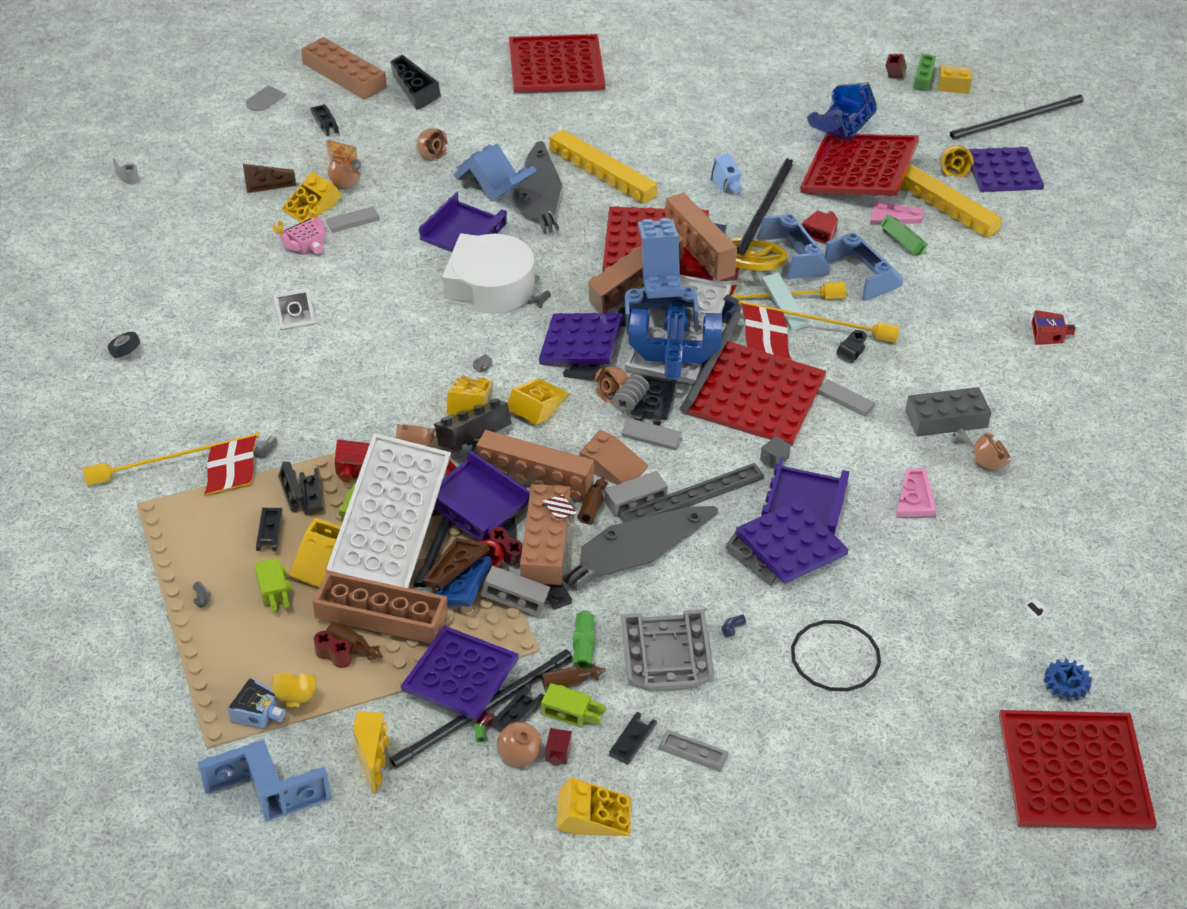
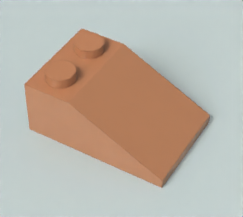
M599 430L579 452V456L594 460V475L601 478L605 477V480L616 485L640 477L648 468V464L616 436Z

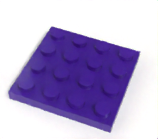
M1028 147L968 149L973 156L971 171L980 192L1044 190V183Z
M622 313L553 314L539 356V363L611 364L623 320Z
M800 500L736 527V534L775 573L783 584L848 555L849 551Z
M444 626L401 684V691L477 721L518 662L519 654Z

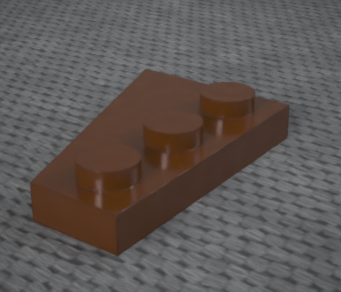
M243 164L247 193L296 186L294 169Z
M455 538L422 580L424 585L442 589L489 551L488 544Z

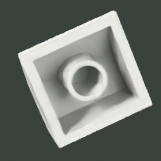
M309 288L273 294L272 297L280 330L316 323Z

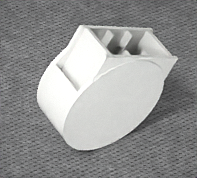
M460 233L442 276L445 295L444 302L465 305L472 310L483 313H504L521 307L528 302L535 290L534 255L531 248L520 239L509 235L486 234L476 236Z

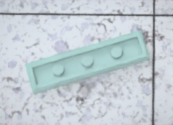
M778 272L762 277V282L778 309L802 313ZM784 313L785 321L791 331L808 326L806 318Z

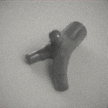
M546 290L538 296L532 295V300L528 301V304L539 303V308H542L543 301L551 296L550 291Z

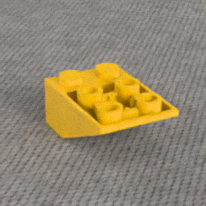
M312 171L283 205L281 210L296 220L303 222L313 218L308 213L310 207L313 212H316L315 205H318L320 209L319 215L333 207L342 194L335 185Z
M459 376V378H456L447 392L446 414L457 415V412L469 411L475 405L487 404L493 381H488L487 378L470 379L469 376Z
M314 518L304 534L289 572V578L319 588L326 575V569L341 526Z
M357 711L353 727L356 755L372 793L376 794L377 787L382 786L383 772L380 771L381 767H385L386 764L384 749L389 747V735H387L388 722H384L383 713Z
M570 777L558 790V830L574 835L630 836V796L574 777Z

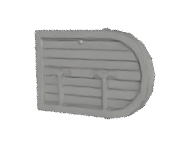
M268 85L251 96L246 101V106L253 111H262L270 108V106L287 96V93Z

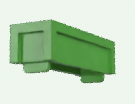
M921 53L913 88L928 91L936 56Z
M886 214L880 223V226L883 227L882 231L889 232L906 246L912 255H921L928 246L927 242L896 217Z

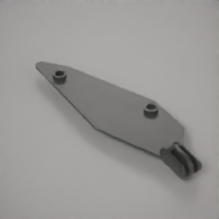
M538 141L528 153L524 165L527 169L534 166L536 172L518 186L515 198L522 215L538 220L544 234H547L546 226L549 233L553 232L552 224L556 231L559 230L555 212L563 184L544 142Z
M715 506L685 507L609 526L581 547L580 564L565 574L562 579L577 592L596 577L652 563L716 515L718 508Z

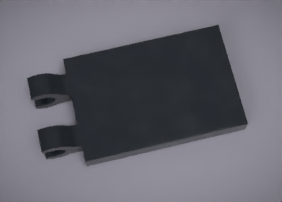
M641 375L648 382L649 390L635 408L631 410V415H635L634 419L638 421H643V416L653 418V424L661 426L662 419H668L677 380Z

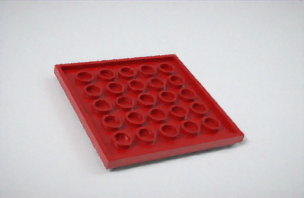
M598 34L509 37L514 93L605 90L606 84Z
M825 133L800 186L801 193L897 196L918 146L919 135Z
M609 207L603 271L608 266L611 267L621 257L628 255L634 248L641 246L638 222H642L645 219L660 221V219L666 217L665 208ZM701 209L709 218V210ZM683 247V259L679 261L680 275L706 277L707 270L700 265L699 261L691 255L686 247Z
M727 341L686 414L769 440L777 436L793 446L818 393V389L826 376V370Z
M1000 710L999 719L1018 826L1155 830L1157 822L1131 713Z

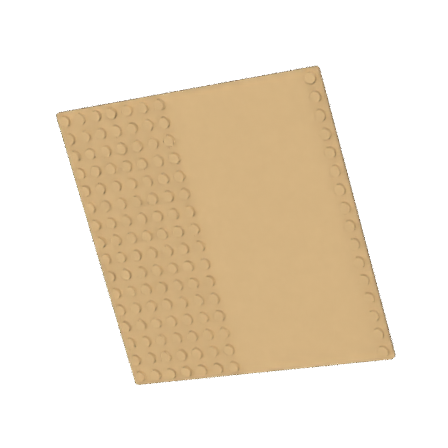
M434 432V438L429 447L449 452L446 447L438 445L436 432ZM335 453L291 464L296 472L298 483H300V472H304L306 477L314 474V468L318 467L320 470L324 510L305 515L302 510V500H297L299 507L297 512L290 510L278 477L281 467L254 473L250 485L204 496L206 486L137 504L207 748H213L401 693V684L431 645V643L341 624L362 635L370 647L379 645L383 658L369 660L365 652H351L352 661L350 665L345 668H338L332 661L316 656L314 636L320 631H326L332 622L317 619L314 616L313 600L319 588L289 578L288 575L304 534L314 518L339 526L342 525L339 508L341 504L344 505L348 490L351 491L358 478L352 477V480L348 483L340 479V476L335 471ZM262 507L282 508L283 510L277 552L272 551V545H262L261 551H256ZM441 514L430 519L409 589L414 588L416 577L423 566L443 516ZM451 523L435 563L455 538L477 540ZM279 557L280 564L285 565L287 577H284V579L289 580L291 592H288L290 608L285 609L283 603H277V611L272 612L270 605L264 606L254 563ZM488 573L471 607L447 606L448 613L442 628L447 626L519 654V658L539 652V646L523 611L481 596ZM197 581H200L211 592V597L205 607H198L194 603V598L197 599L196 595L198 593L193 589V584ZM432 588V593L436 594L438 589ZM292 673V675H299L301 673L316 676L315 693L308 702L301 703L299 708H287L286 703L279 701V708L285 709V716L281 722L270 719L266 727L260 729L230 721L228 707L249 678L272 690L274 674Z

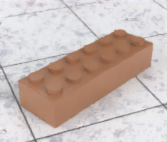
M325 37L301 49L304 65L363 100L387 87L386 72Z
M684 192L667 197L665 218L674 221L677 232L684 238L683 247L687 248L691 255L699 261L700 265L716 281L734 276L737 254L735 244Z
M678 233L680 261L683 259L684 238ZM642 246L634 248L628 255L621 257L611 267L608 266L601 274L592 277L588 282L589 301L600 313L608 312L625 300V293L628 290L640 289L644 286Z
M489 430L484 431L476 445L477 455L481 456L489 464L494 465L505 475L510 476L520 485L570 486V498L583 502L587 493L593 489L594 460Z
M531 484L520 563V576L541 584H562L569 516L557 520L543 500L563 494L570 503V486Z
M327 571L313 600L314 616L317 619L426 643L434 641L448 613L447 596Z

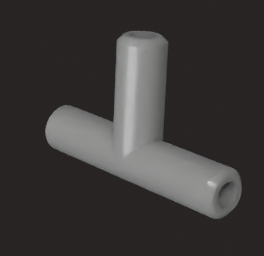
M962 428L952 434L953 439L965 443L971 453L974 452V444Z

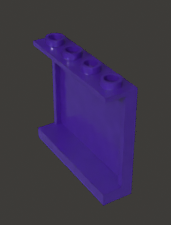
M456 192L429 219L420 225V240L453 252L460 233L476 236L497 234L507 224V211L501 209L496 215L460 202Z
M469 450L467 460L443 479L434 510L481 542L482 540H488L493 528L503 527L528 505L530 491L514 481L510 476L498 470L494 465L489 464L481 456Z
M781 457L780 463L775 465L773 473L775 478H771L769 487L772 490L767 491L765 500L767 505H763L761 516L800 500L835 535L850 471L842 470L840 478L783 466L784 457Z

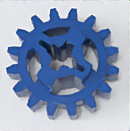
M1065 658L1064 662L1057 659L1056 663L1051 662L1049 668H1046L1043 682L1047 683L1046 689H1052L1051 695L1058 694L1060 700L1066 697L1070 702L1071 698L1074 697L1076 701H1079L1080 696L1085 698L1087 692L1090 691L1092 685V677H1088L1090 671H1084L1083 664L1077 666L1076 660L1069 663L1067 658Z

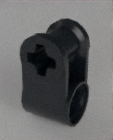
M854 330L841 342L836 355L853 363V360H856L865 349L864 342L867 339V334L862 330Z

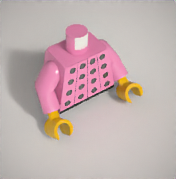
M315 205L316 212H313L311 207L308 211L314 220L310 218L286 230H283L284 223L282 221H278L277 225L279 227L274 223L272 227L273 232L280 234L279 238L288 250L298 251L303 255L311 251L315 254L321 253L323 250V240L325 239V227L321 217H318L320 210L318 205Z

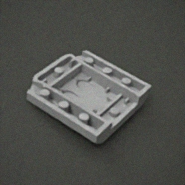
M704 609L683 610V615L642 617V613L621 614L627 680L629 684L648 691L693 689L713 678Z

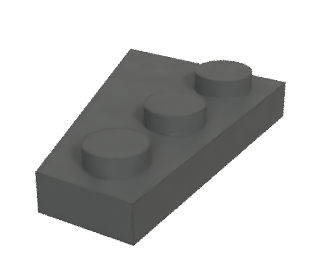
M735 532L727 542L726 550L772 585L777 578L775 573L763 563Z

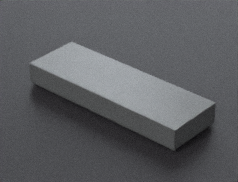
M373 206L327 218L326 222L331 232L334 233L379 221L380 217Z
M828 379L818 389L817 394L864 417L875 406L874 401Z
M627 418L621 433L623 437L676 450L681 438V431Z
M666 730L658 750L721 772L728 757V751L670 730Z

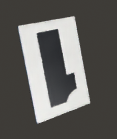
M1036 598L1025 603L1028 613L1035 620L1050 613Z

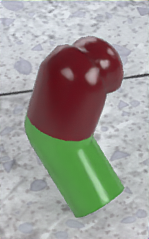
M484 712L474 724L477 742H485L487 740L485 728L487 725L492 726L491 721L495 718L494 714Z

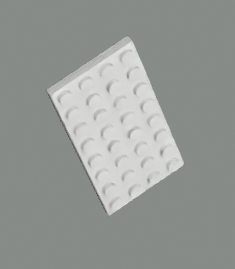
M680 275L682 286L694 288L697 291L698 332H694L693 307H685L688 311L687 332H684L683 340L702 341L703 317L706 313L723 312L725 307L723 299L727 294L729 295L731 284ZM667 308L648 309L650 314L648 338L667 339V331L664 330ZM632 348L625 365L626 371L670 379L664 375L665 362L646 361ZM704 362L702 364L682 363L681 377L673 380L694 384Z
M373 433L326 573L329 571L409 588L451 452Z

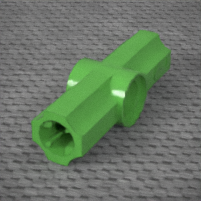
M582 610L576 614L575 631L573 633V667L588 670L592 667L595 632H593L594 614L587 610Z

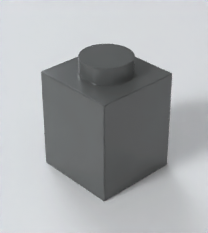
M775 436L761 447L760 460L764 465L774 469L775 465L780 463L781 457H784V462L789 459L791 445Z

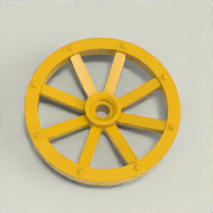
M731 238L730 240L735 246H738L742 238ZM753 238L744 255L736 254V267L748 270L777 269L787 263L788 253L784 248L775 243L765 240L758 241ZM753 246L765 249H763L760 252L753 251ZM771 251L776 253V255L765 256Z

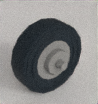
M133 331L118 335L109 343L108 351L115 358L130 354L139 346L140 338Z

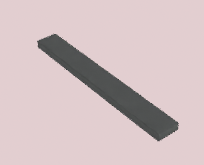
M737 311L728 321L721 334V349L706 360L697 380L682 403L680 410L686 413L693 404L742 314Z
M755 463L619 512V518L625 523L690 507L764 479V474Z

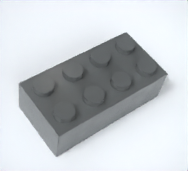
M979 387L909 395L905 409L916 436L956 432L958 429L965 431L988 428L992 413Z

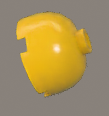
M960 145L949 146L940 157V167L947 176L956 175V177H964L969 173L971 165H973L972 154L968 149ZM954 168L958 172L954 174L949 172V169Z
M292 673L273 675L272 691L280 702L286 703L287 708H299L301 703L308 702L315 693L316 676L301 673L299 675H292Z

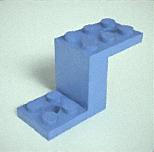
M497 143L493 146L489 144L482 151L473 153L470 158L457 167L458 170L453 175L458 179L472 171L490 201H494L519 186L533 175L536 169L534 166L528 169L525 166L516 173Z
M662 218L660 221L645 219L642 222H638L642 246V275L647 298L684 296L679 273V236L674 221L669 218Z
M264 740L252 742L249 745L232 749L198 762L206 794L250 779L265 822L331 799L328 774L325 766L319 769H312L298 776L289 777L280 782Z

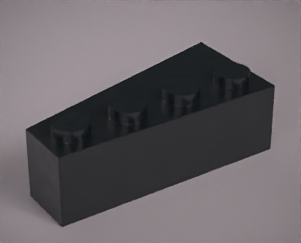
M403 54L390 61L394 78L416 110L441 97L439 82Z
M491 399L485 405H475L469 411L463 410L457 412L455 416L441 418L439 422L434 423L438 445L458 452L462 450V445L466 444L469 446L474 443V439L481 438L485 430L497 432L512 424L508 403L500 399Z

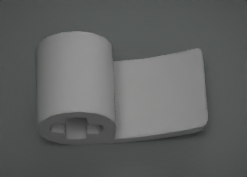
M115 158L113 159L116 174L123 182L135 184L139 181L135 164L128 163L120 167Z

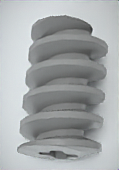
M632 373L613 397V405L621 411L633 410L649 390L648 382L640 374Z

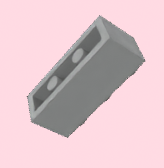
M654 471L605 489L604 502L612 514L618 517L619 512L667 495L668 485L659 473Z
M492 566L485 580L481 596L539 617L550 587Z

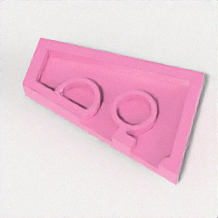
M875 201L870 225L881 223L886 214L896 217L903 224L922 223L924 209Z
M926 468L906 469L896 517L935 516L936 508Z

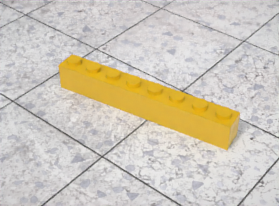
M562 129L549 137V149L552 152L593 174L598 179L605 181L610 186L617 188L622 193L629 195L634 200L645 204L657 196L658 183L566 130Z
M909 165L901 188L986 238L1000 230L1002 217L914 165Z

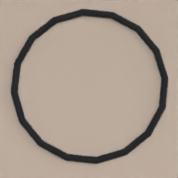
M822 620L809 624L797 633L791 645V658L798 673L812 685L828 691L848 692L864 687L876 677L881 665L880 649L872 636L859 626L842 620ZM822 624H842L854 628L866 636L876 650L877 664L873 674L864 682L848 688L829 687L817 683L804 674L796 662L795 646L799 637L810 628Z

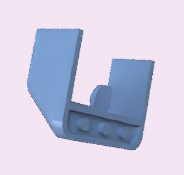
M786 214L763 217L757 240L787 238L799 253L792 257L786 275L787 279L826 276L828 274L830 265L824 254L794 215Z
M850 233L826 243L825 258L828 263L854 254L875 274L865 279L863 301L902 286V275L859 235Z
M683 287L684 296L647 298L645 288L628 290L625 293L626 335H629V309L669 308V303L673 300L685 302V307H693L694 332H698L697 291L692 287Z

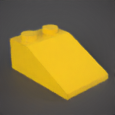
M939 64L938 91L969 94L972 80L970 67Z
M537 378L512 388L508 407L513 415L522 416L531 424H539L553 413L569 396V393Z

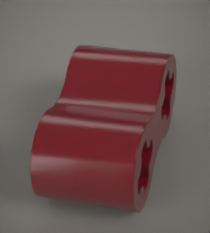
M493 528L488 540H493L501 546L505 563L509 565L518 563L522 555L523 544L518 540L512 539L504 528Z
M320 631L315 634L314 647L318 658L328 659L338 668H345L350 665L352 658L349 642L335 639L328 631Z

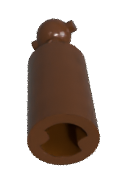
M605 477L596 480L593 485L594 489L587 493L577 515L581 523L589 525L594 523L604 500L602 490L608 485Z
M332 622L327 627L326 631L330 632L335 639L349 642L351 652H365L369 660L383 658L379 650L380 646L370 647L362 635L337 622Z
M593 663L589 670L574 666L542 673V685L545 693L550 683L562 685L566 688L579 686L590 676L595 678V681L599 680L601 674L606 672V668H600L596 666V663Z

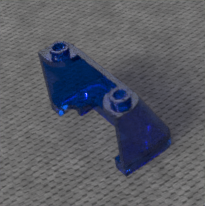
M869 82L837 85L831 93V98L834 102L833 106L825 114L819 115L817 112H811L807 116V120L814 129L843 140L852 139L877 111V103Z

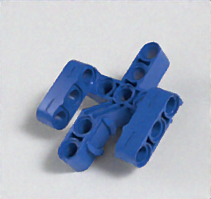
M670 301L669 308L666 309L664 330L667 331V339L648 338L650 316L648 309L632 308L629 344L646 361L665 362L664 375L667 378L677 379L681 377L682 363L702 364L721 349L722 313H706L703 317V338L701 341L683 340L684 332H687L688 311L685 309V302Z

